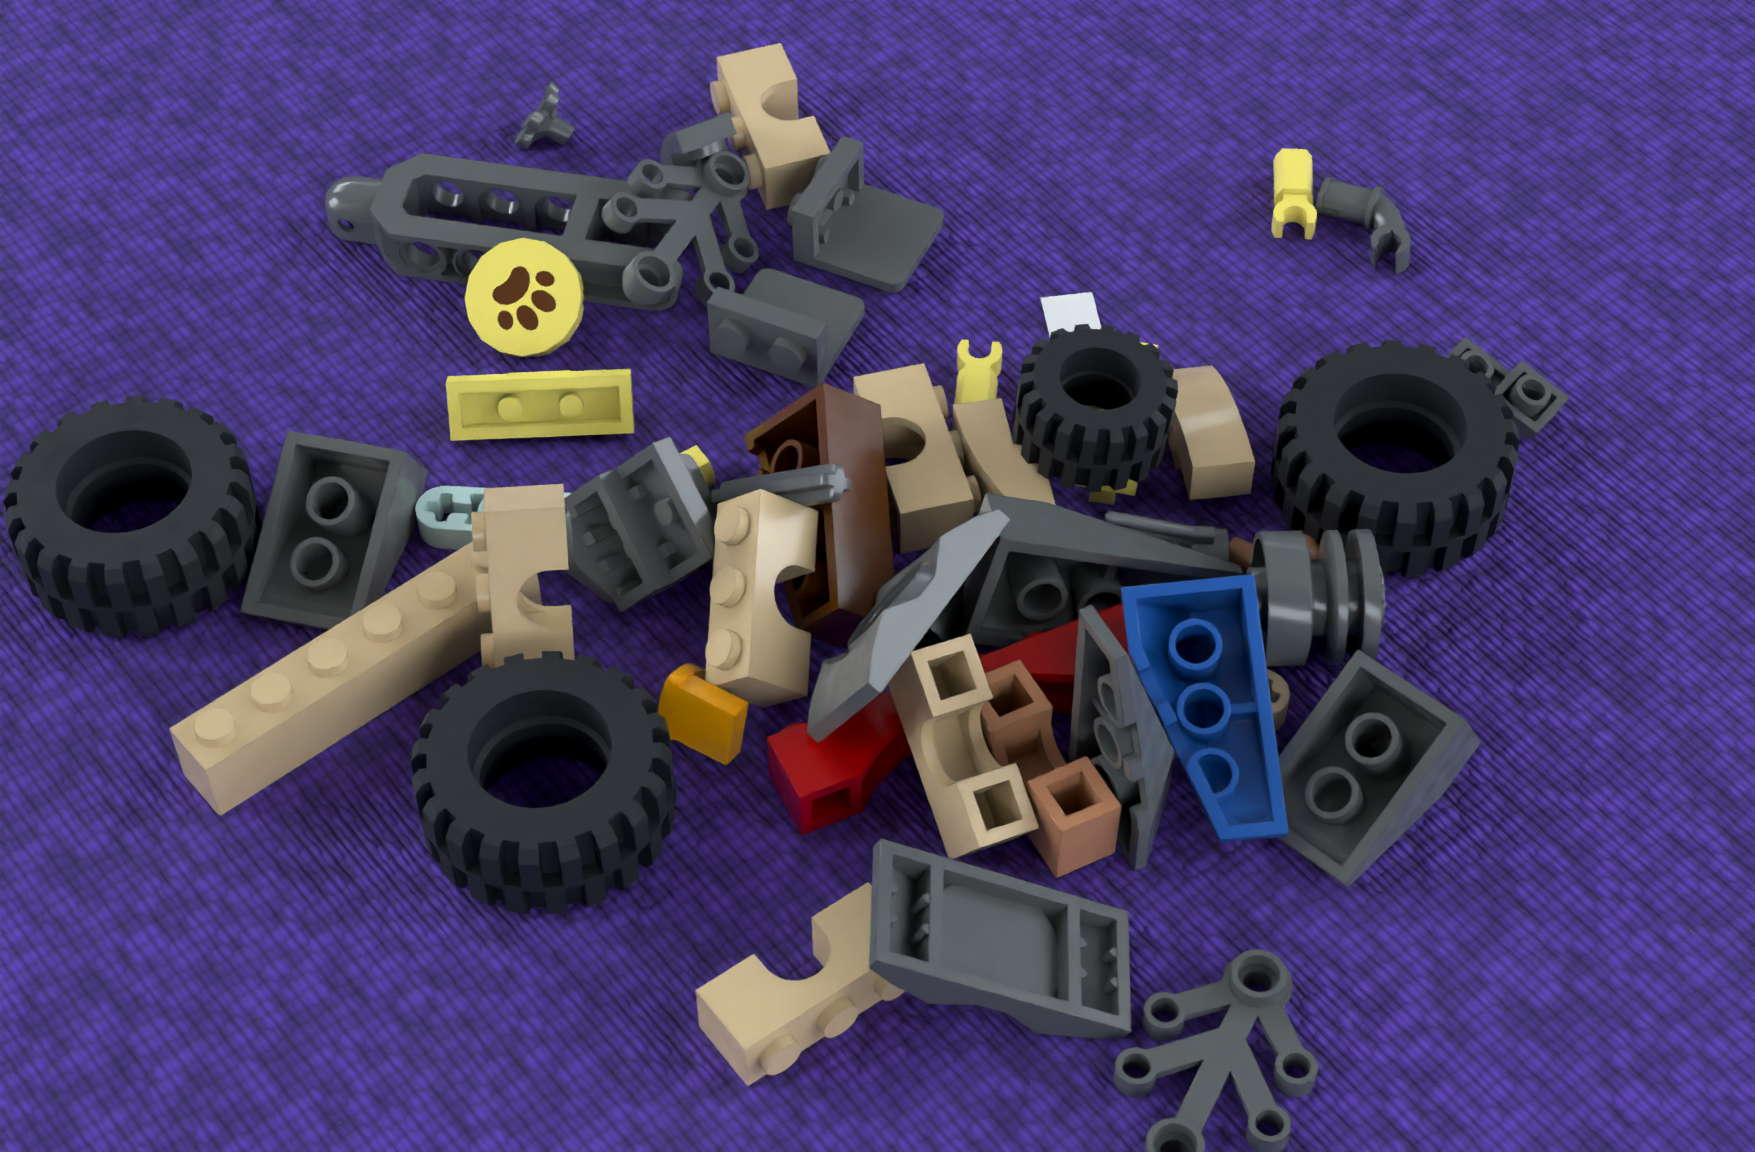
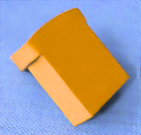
M686 663L673 671L666 679L660 695L658 714L665 718L671 741L675 739L727 766L740 753L749 702L705 681V669L692 663Z

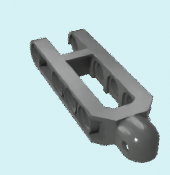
M422 153L388 168L383 179L365 176H346L333 182L326 191L324 206L331 232L337 237L348 241L376 244L385 261L396 275L467 285L469 275L479 261L469 253V250L487 253L499 243L527 238L544 241L570 258L582 277L584 287L583 301L649 311H662L670 308L676 302L683 282L684 271L682 265L676 260L672 266L676 274L675 284L660 302L638 305L629 300L622 288L624 269L638 253L642 251L653 252L654 249L603 241L611 240L649 246L650 242L659 243L673 225L637 222L627 233H618L610 229L602 218V209L611 197L617 192H626L635 198H640L632 192L628 181ZM445 181L459 187L463 193L454 194L440 188L437 182ZM664 187L654 199L691 201L694 195L686 190ZM492 190H506L515 195L518 201L510 202L496 196ZM556 196L570 202L573 208L563 209L557 207L548 200V197ZM618 209L621 214L626 216L622 210ZM428 211L468 216L473 222L482 223L483 219L525 224L526 229L538 230L540 226L562 229L564 232L562 236L421 217L419 215H427ZM340 220L349 221L354 227L347 228L342 225ZM413 242L428 244L436 249L438 254L423 253L413 245Z

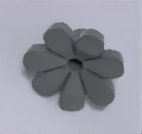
M552 81L548 83L544 97L537 109L529 113L521 125L522 130L517 134L514 141L517 147L527 150L533 141L542 138L544 135L564 146L573 133L575 127L557 116V103L560 99L557 94L560 88Z

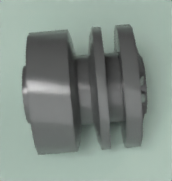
M1353 529L1349 531L1345 552L1338 530L1324 531L1317 559H1310L1308 545L1302 531H1259L1255 533L1251 567L1247 569L1246 575L1254 574L1266 667L1306 665L1312 637H1319L1321 650L1327 665L1342 664L1346 642L1350 658H1352L1357 650H1360L1376 660L1381 628L1385 616V585L1382 568L1379 565L1375 538L1371 530Z

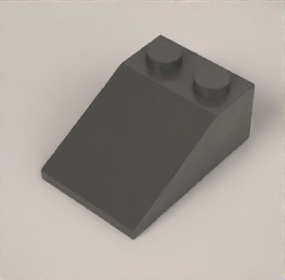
M287 430L240 612L244 615L328 631L380 599L413 532L416 521L415 507L418 499L423 494L428 470L402 450Z
M1357 650L1278 756L1289 833L1288 836L1276 838L1340 883L1349 887L1444 794L1481 742L1466 719L1362 651Z

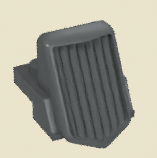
M671 437L650 444L619 467L597 475L565 497V506L568 509L565 516L569 569L565 571L601 599L609 603H615L619 611L622 612L672 588L713 562L715 546L714 524L717 517V505L711 503L712 493L695 460L688 454H679Z

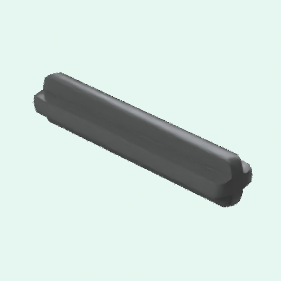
M829 463L724 481L721 484L720 490L712 492L711 503L717 505L718 503L762 489L804 506H813L840 501L842 493L849 492L852 484L851 479L845 477L842 465Z

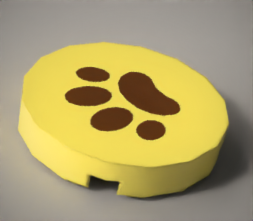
M527 238L499 243L482 255L469 275L464 298L469 322L481 340L504 355L519 358L548 355L570 340L581 323L584 311L582 277L570 258L544 241Z

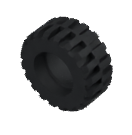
M1384 340L1382 345L1378 347H1369L1368 342L1354 344L1346 349V354L1344 355L1334 351L1316 361L1315 369L1309 367L1294 380L1292 390L1285 394L1280 407L1271 475L1273 477L1271 489L1275 503L1282 509L1281 516L1292 531H1303V534L1310 535L1320 545L1324 531L1338 530L1345 552L1349 531L1353 529H1370L1375 538L1379 565L1382 568L1383 576H1387V571L1402 572L1403 578L1424 575L1425 568L1433 567L1436 572L1457 565L1460 555L1464 559L1473 556L1485 546L1487 538L1495 535L1507 506L1519 456L1517 451L1520 438L1518 426L1512 419L1514 413L1502 394L1495 395L1496 386L1481 371L1473 374L1469 371L1470 365L1467 361L1454 354H1451L1449 358L1436 354V347L1419 343L1418 348L1402 346V341ZM1367 444H1395L1418 451L1431 459L1439 467L1420 473H1394L1370 466L1356 458L1348 450Z
M144 396L126 397L125 403L110 405L109 401L105 400L91 404L92 410L79 416L73 411L60 418L57 422L58 428L51 433L46 430L41 432L29 446L31 454L22 453L11 472L13 480H10L5 488L3 503L6 509L4 516L6 526L26 583L33 596L40 598L42 607L50 614L62 620L67 618L70 626L90 633L93 632L95 627L101 628L103 635L109 637L126 638L127 631H140L141 636L146 637L161 634V627L177 623L178 627L182 628L196 622L197 613L205 608L212 612L227 600L226 590L228 588L237 590L250 572L248 564L253 563L259 533L262 529V522L244 451L237 445L235 436L225 425L217 421L214 422L213 416L194 406H191L187 411L184 410L183 403L177 400L160 397L158 403L148 402ZM151 499L179 503L178 507L165 518L142 529L123 533H104L89 530L102 516L128 503Z
M542 651V658L524 660L523 653L505 657L504 665L490 669L488 664L472 671L468 674L469 683L463 687L455 683L438 699L440 711L436 709L429 711L419 727L420 738L413 745L411 767L413 777L411 780L426 846L432 859L441 863L443 875L456 887L464 889L469 884L472 898L490 906H494L497 900L505 901L507 911L530 914L531 907H546L547 915L567 913V905L584 901L587 908L607 900L606 891L614 886L619 891L626 889L640 878L639 864L647 868L655 862L663 850L662 839L671 833L675 819L674 802L676 801L670 733L665 718L658 714L655 700L646 689L639 686L634 688L632 677L613 666L606 672L602 670L600 660L578 654L576 660L564 659L561 651ZM537 758H573L588 763L603 773L600 779L582 795L563 804L550 807L525 808L500 801L487 793L496 780L508 770Z

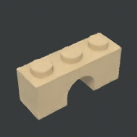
M778 43L717 57L718 81L710 83L711 97L718 115L726 112L730 113L737 134L728 137L733 152L742 151V160L747 165L750 173L748 188L750 190L758 189L766 210L790 205L793 197L798 192L804 193L813 179L814 170L819 159L823 155L829 156L830 150L814 116L798 119L797 78L782 44Z
M924 363L853 377V394L881 405L885 459L903 458L909 460L906 463L886 467L890 525L900 554L931 548L940 536L972 519L973 513L979 512L982 506L976 477L974 475L965 476L962 468L965 465V453L958 430L949 431L946 424L949 413L944 390L941 385L932 386Z
M564 484L484 488V511L471 512L474 552L486 551L488 573H476L478 613L491 612L493 632L481 634L482 666L488 664L490 669H494L504 665L505 657L523 653L524 660L542 658V651H561L564 659L575 660L571 605H538L526 598L520 590L528 578L539 572L569 569Z
M762 489L717 504V517L714 524L713 574L710 584L709 631L705 650V681L759 707L765 708L808 696L811 633L797 629L785 621L775 602L774 586L777 583L815 572L817 510Z
M971 634L912 651L890 680L888 686L948 858L955 860L1011 841L1038 829L1039 826L1017 763L1005 767L999 765L986 746L981 729L980 716L982 706L987 701L993 699Z
M869 882L812 917L813 955L824 967L816 975L803 980L782 979L772 974L757 956L752 954L696 990L699 1027L747 1086L766 1074L777 1075L785 1071L797 1060L803 1050L825 1036L833 1038L842 1034L855 1022L860 1013L882 999L890 1001L905 992L869 969L872 886Z

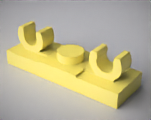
M631 369L448 376L446 380L451 441L634 433Z

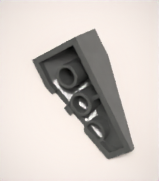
M986 493L978 516L999 509L1010 521L964 582L960 635L962 637L971 634L974 644L1004 648L1019 642L1023 637L1031 633L1046 632L1076 621L1079 618V610L1092 605L1095 610L1102 611L1121 604V587L1239 576L1243 572L1240 565L1048 502Z
M1090 605L1079 610L1068 764L1087 756L1121 804L1116 845L1133 870L1136 871L1147 865L1170 791L1173 761L1176 759L1177 754L1154 711L1128 654L1095 608Z

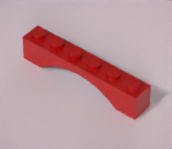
M1122 603L1102 611L1096 610L1128 654ZM1079 618L1076 621L1046 632L1031 633L1015 644L986 655L978 654L984 673L1020 659L1052 705V713L1072 715ZM890 691L878 695L820 743L807 733L808 722L790 724L779 733L767 737L769 777L801 836L863 812L876 788L901 761L912 754Z

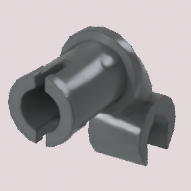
M1326 177L1318 194L1316 203L1318 207L1317 213L1341 217L1364 224V229L1372 232L1375 229L1370 241V261L1373 269H1375L1380 256L1392 250L1395 254V275L1406 270L1410 263L1411 238L1399 210L1385 195V188L1378 185L1374 189L1359 187Z

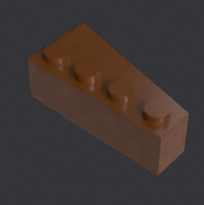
M823 382L745 434L744 439L748 453L757 455L761 469L754 476L838 463L844 467L845 477L851 479V489L849 492L842 493L840 501L807 506L818 511L815 572L783 581L795 628L811 633V638L848 649L847 643L851 635L876 604L877 590L894 577L881 405Z

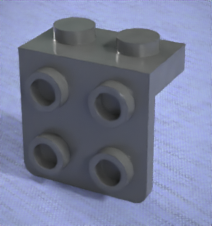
M842 136L830 155H823L819 159L814 170L813 179L804 193L798 192L790 203L787 223L789 226H792L793 260L887 292H899L905 287L942 229L944 214L939 208L864 184L863 142Z
M765 268L756 274L743 295L717 287L708 300L710 352L812 387H817L823 382L863 319L865 304L859 297L774 269Z

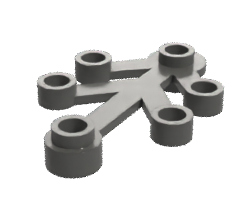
M721 150L701 158L695 167L661 165L655 160L643 159L628 176L630 189L640 198H635L626 192H617L602 209V218L610 229L618 233L629 232L637 222L673 224L653 252L642 251L638 253L624 269L622 288L629 300L638 305L660 302L674 286L676 274L672 266L691 240L702 272L701 277L694 286L698 299L707 305L708 300L716 290L711 283L716 287L735 291V282L725 267L734 273H744L759 257L758 245L750 237L740 205V201L748 192V183L750 181L749 169L740 157L732 152ZM664 187L698 191L691 201L654 199ZM716 206L728 238L720 249L710 219V214ZM618 209L622 210L626 216L621 214Z
M1260 949L1245 951L1226 966L1221 981L1177 994L1158 992L1146 1000L1143 1009L1142 1026L1151 1038L1158 1041H1170L1177 1038L1184 1029L1185 1020L1224 1010L1228 1011L1220 1027L1147 1050L1140 1047L1127 1048L1117 1056L1114 1068V1083L1121 1093L1130 1097H1142L1149 1094L1155 1087L1157 1078L1201 1065L1175 1118L1162 1119L1150 1128L1146 1137L1145 1152H1204L1205 1142L1201 1133L1229 1076L1248 1115L1246 1140L1248 1144L1257 1152H1280L1286 1147L1291 1131L1290 1116L1283 1108L1276 1105L1247 1043V1038L1256 1020L1277 1057L1273 1071V1082L1280 1092L1291 1097H1301L1308 1094L1315 1085L1318 1063L1311 1052L1303 1049L1284 1009L1291 998L1293 984L1288 969L1275 954ZM1256 983L1264 986L1267 991L1256 992L1245 986ZM1157 1011H1168L1175 1016V1020L1160 1022L1152 1014ZM1130 1066H1139L1148 1074L1136 1079L1126 1075L1123 1070ZM1288 1066H1298L1304 1069L1307 1075L1303 1078H1293L1287 1075L1283 1069ZM1269 1122L1276 1125L1281 1132L1277 1135L1268 1136L1259 1132L1256 1126L1260 1123Z

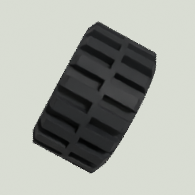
M1089 324L1075 325L1072 332H1068L1064 328L1051 332L1050 341L1040 339L1033 345L1031 355L1026 354L1022 363L1012 424H1014L1013 438L1016 445L1022 446L1021 456L1028 464L1038 463L1037 473L1047 479L1053 476L1061 479L1060 485L1070 489H1074L1075 484L1086 486L1087 492H1101L1102 486L1109 485L1113 491L1127 488L1128 479L1139 483L1148 477L1150 468L1156 469L1161 462L1163 452L1166 450L1177 403L1178 383L1177 380L1172 379L1174 370L1168 360H1159L1161 351L1152 343L1141 344L1139 342L1140 336L1133 332L1127 331L1124 335L1115 332V326L1102 324L1101 329H1091ZM1084 405L1095 406V407H1099V408H1102V409H1105V410L1094 409V408L1086 407V406H1084Z

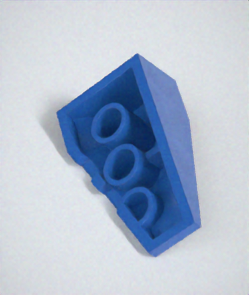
M1254 574L1121 587L1128 655L1219 843L1288 836L1289 832Z

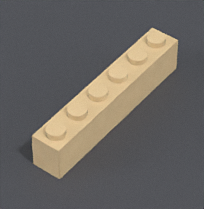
M473 541L169 728L184 776L215 812L221 816L481 651V634L493 633L491 612L478 613L476 573H488L487 552H474ZM535 574L524 582L520 590L530 601L542 605L538 574Z

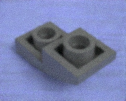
M722 113L669 133L662 143L661 165L695 167L703 157L715 154L721 150L728 151L724 139L737 134L730 113Z
M1464 337L1446 356V358H1449L1451 354L1460 357L1470 365L1469 371L1473 374L1481 371L1496 386L1495 395L1502 394L1514 413L1512 419L1518 426L1519 436L1534 439L1569 399L1567 395L1522 360L1510 372L1467 337Z

